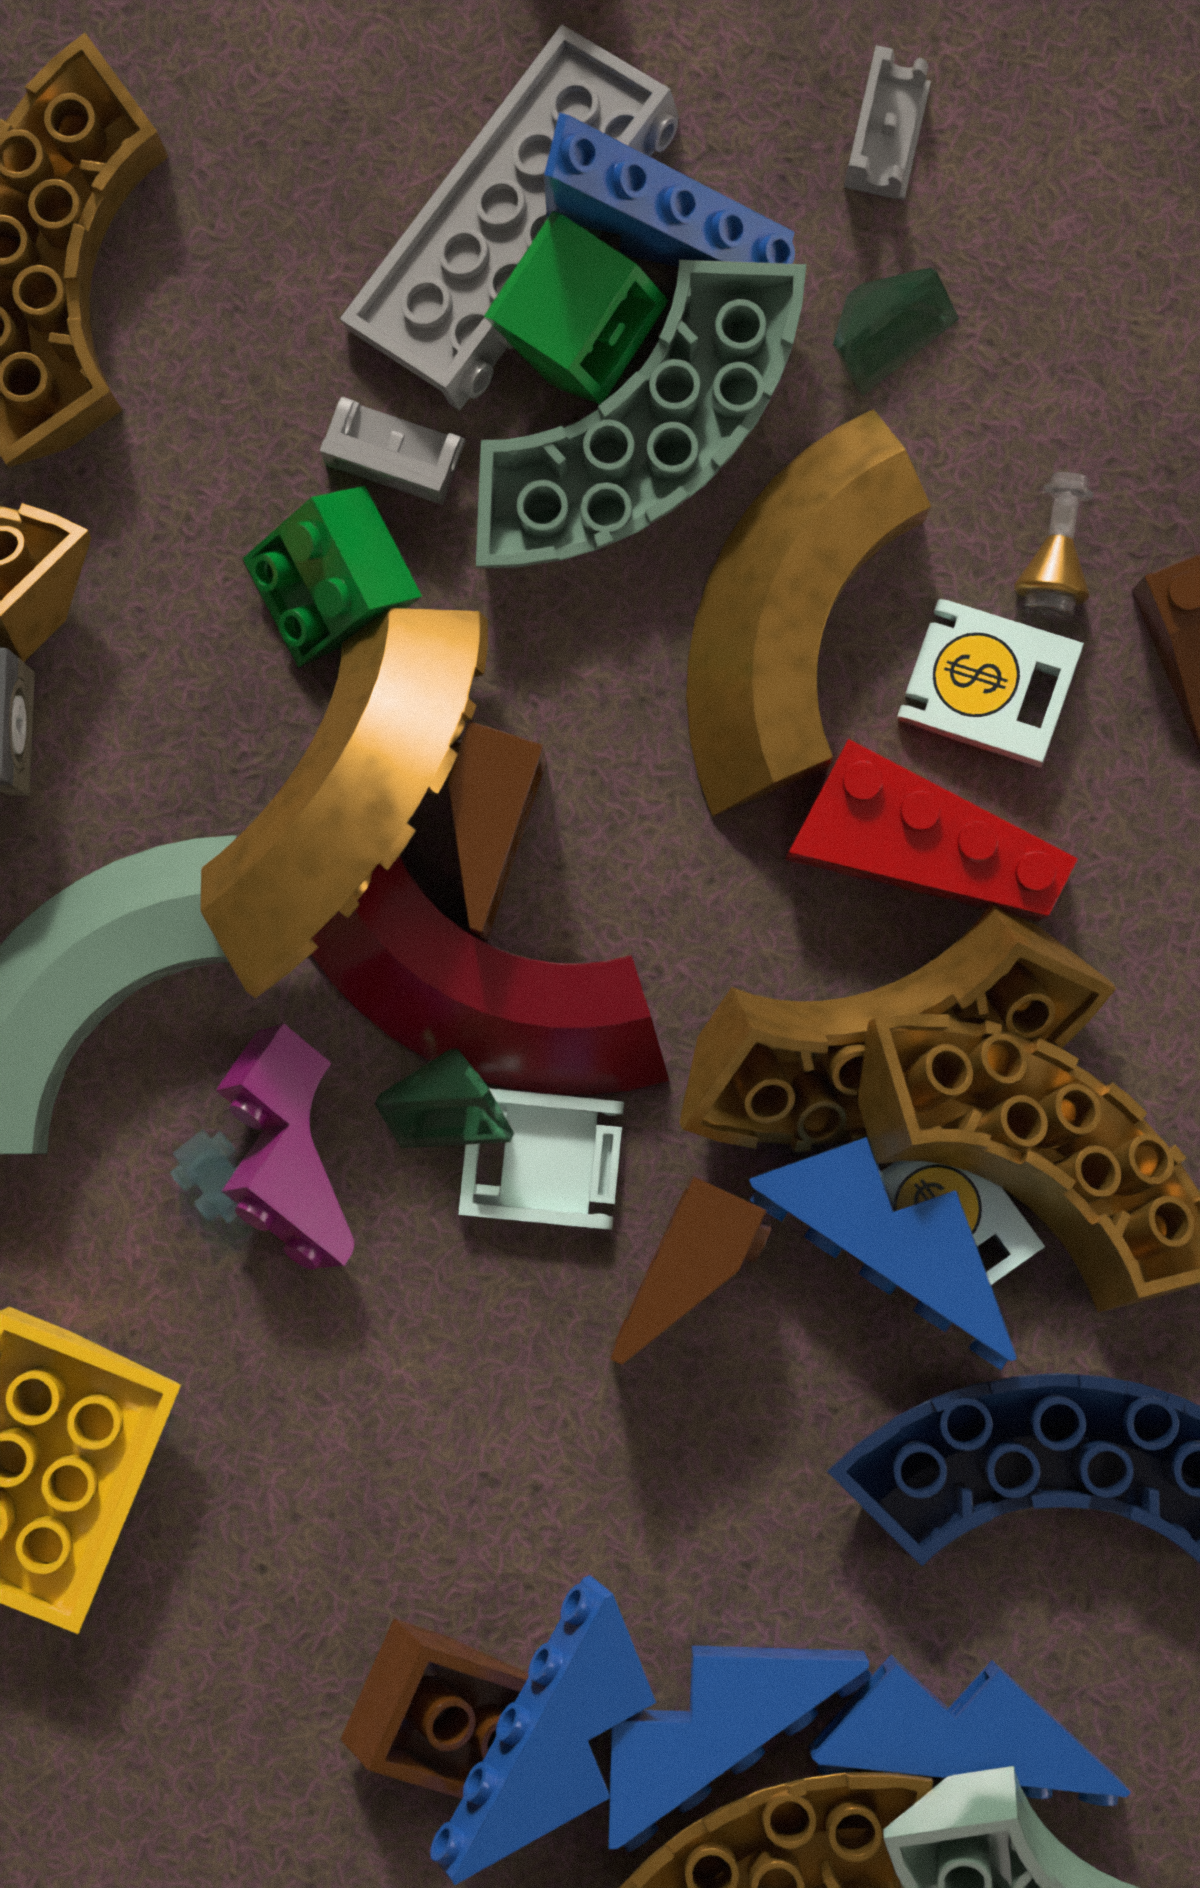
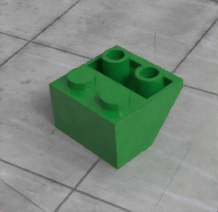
M552 211L483 317L548 383L562 391L601 404L612 390L669 300L636 263L563 214Z
M366 486L310 497L242 558L298 668L342 647V643L388 608L407 609L422 597Z

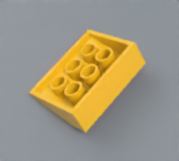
M7 1307L0 1311V1603L79 1634L179 1393L181 1384L69 1330L12 1307Z

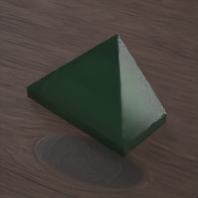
M930 267L862 283L847 294L833 346L853 385L864 395L959 320V317L937 271Z
M458 1048L449 1049L380 1093L374 1103L401 1148L511 1142L514 1131L488 1086Z

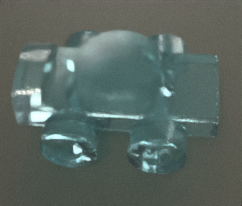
M202 1129L172 1153L180 1164L170 1171V1174L184 1191L189 1190L195 1184L198 1185L204 1194L195 1200L194 1204L208 1221L221 1214L227 1223H231L239 1217L235 1212L237 1204L221 1191L238 1168V1166L235 1168L227 1159L236 1152V1149L221 1131L211 1138Z

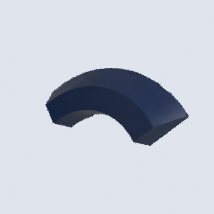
M1046 1373L1010 1376L972 1384L931 1398L892 1418L857 1442L826 1470L921 1566L953 1540L986 1522L992 1521V1518L1027 1508L1055 1507L1092 1508L1126 1517L1161 1533L1189 1557L1200 1563V1406L1183 1397L1141 1383L1100 1375Z

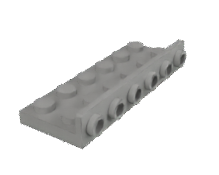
M561 25L340 318L348 331L442 391L448 403L459 411L470 397L475 399L487 389L493 377V366L507 348H514L483 316L548 219L546 216L544 173L559 113L568 114L649 157L654 151L661 152L666 149L677 131L679 116L670 88L564 25ZM581 226L599 239L602 233L601 230Z

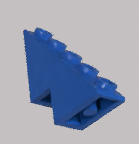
M559 113L544 173L547 218L552 211L563 214L579 226L620 235L621 254L679 267V260L793 264L795 259V249L792 243L794 231L568 114Z
M868 1138L857 1140L749 1179L752 1188L756 1190L750 1199L752 1203L767 1210L768 1214L781 1222L789 1212L809 1225L810 1228L804 1237L834 1258H837L841 1250L844 1249L864 1262L858 1274L887 1294L891 1295L898 1285L919 1299L913 1311L940 1330L947 1332L951 1324L954 1323L975 1338L968 1348L1000 1370L1003 1369L1008 1360L1013 1361L1017 1359L1014 1346L956 1190L895 1211L880 1166L876 1164Z
M591 1575L584 1577L580 1584L573 1586L567 1593L562 1603L561 1618L548 1642L541 1645L533 1655L526 1683L516 1701L509 1704L502 1712L496 1727V1738L482 1762L477 1763L468 1774L464 1784L463 1798L450 1822L444 1823L433 1839L430 1850L431 1859L437 1862L454 1885L611 1798L588 1740L656 1703L613 1593Z
M692 1646L690 1711L642 1710L612 1727L609 1849H619L621 1846H624L626 1851L630 1852L640 1847L658 1831L659 1827L655 1822L675 1807L678 1808L680 1813L694 1808L712 1792L709 1783L729 1768L734 1775L745 1771L765 1754L766 1751L762 1746L765 1742L782 1730H784L787 1736H791L810 1724L819 1714L815 1708L819 1703L835 1692L842 1698L859 1689L872 1676L868 1669L869 1660L865 1652L856 1650Z
M891 1654L808 1745L812 1759L818 1763L817 1771L824 1775L857 1773V1769H866L920 1777L946 1778L951 1775L1014 1766L1020 1786L1025 1796L1029 1798L1049 1799L1052 1798L1053 1790L1079 1792L1078 1799L1089 1804L1115 1806L1118 1804V1797H1128L1131 1793L1120 1778L993 1660L988 1663L948 1708Z

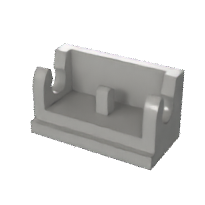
M876 45L844 187L904 200L931 81L926 80L929 65L923 58H917L914 61V66L911 68L894 64L895 55L893 49Z
M341 397L326 438L323 439L320 453L326 466L443 505L466 441L460 436L451 433L447 435L361 406L354 400Z

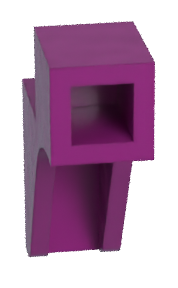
M282 1023L258 1030L215 1090L231 1103L229 1111L236 1119L253 1129H263L221 1192L237 1204L235 1212L243 1221L261 1231L269 1229L285 1242L284 1252L299 1265L311 1270L345 1266L354 1250V1238L314 1146L310 1132V1109L313 1096L331 1062Z

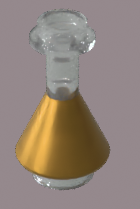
M1056 472L1052 474L1051 482L1043 486V493L1054 498L1048 537L1014 584L1015 591L1025 597L1023 610L1028 613L1061 619L1071 618L1074 616L1075 605L1085 603L1090 597L1073 541L1079 502L1090 501L1094 495V492L1088 488L1089 478L1084 475L1071 472Z

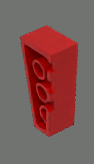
M848 739L785 860L835 871L839 874L884 883L921 894L941 897L987 909L990 904H993L1020 918L1039 922L1049 916L1078 858Z

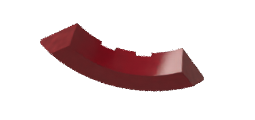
M401 854L388 870L379 863L372 871L371 881L366 891L357 900L360 905L348 918L338 911L311 938L318 946L311 954L331 983L361 1014L391 1038L425 1059L463 1076L509 1089L559 1095H595L630 1091L670 1081L632 955L600 962L553 963L525 958L491 946L461 929L437 909L413 880Z

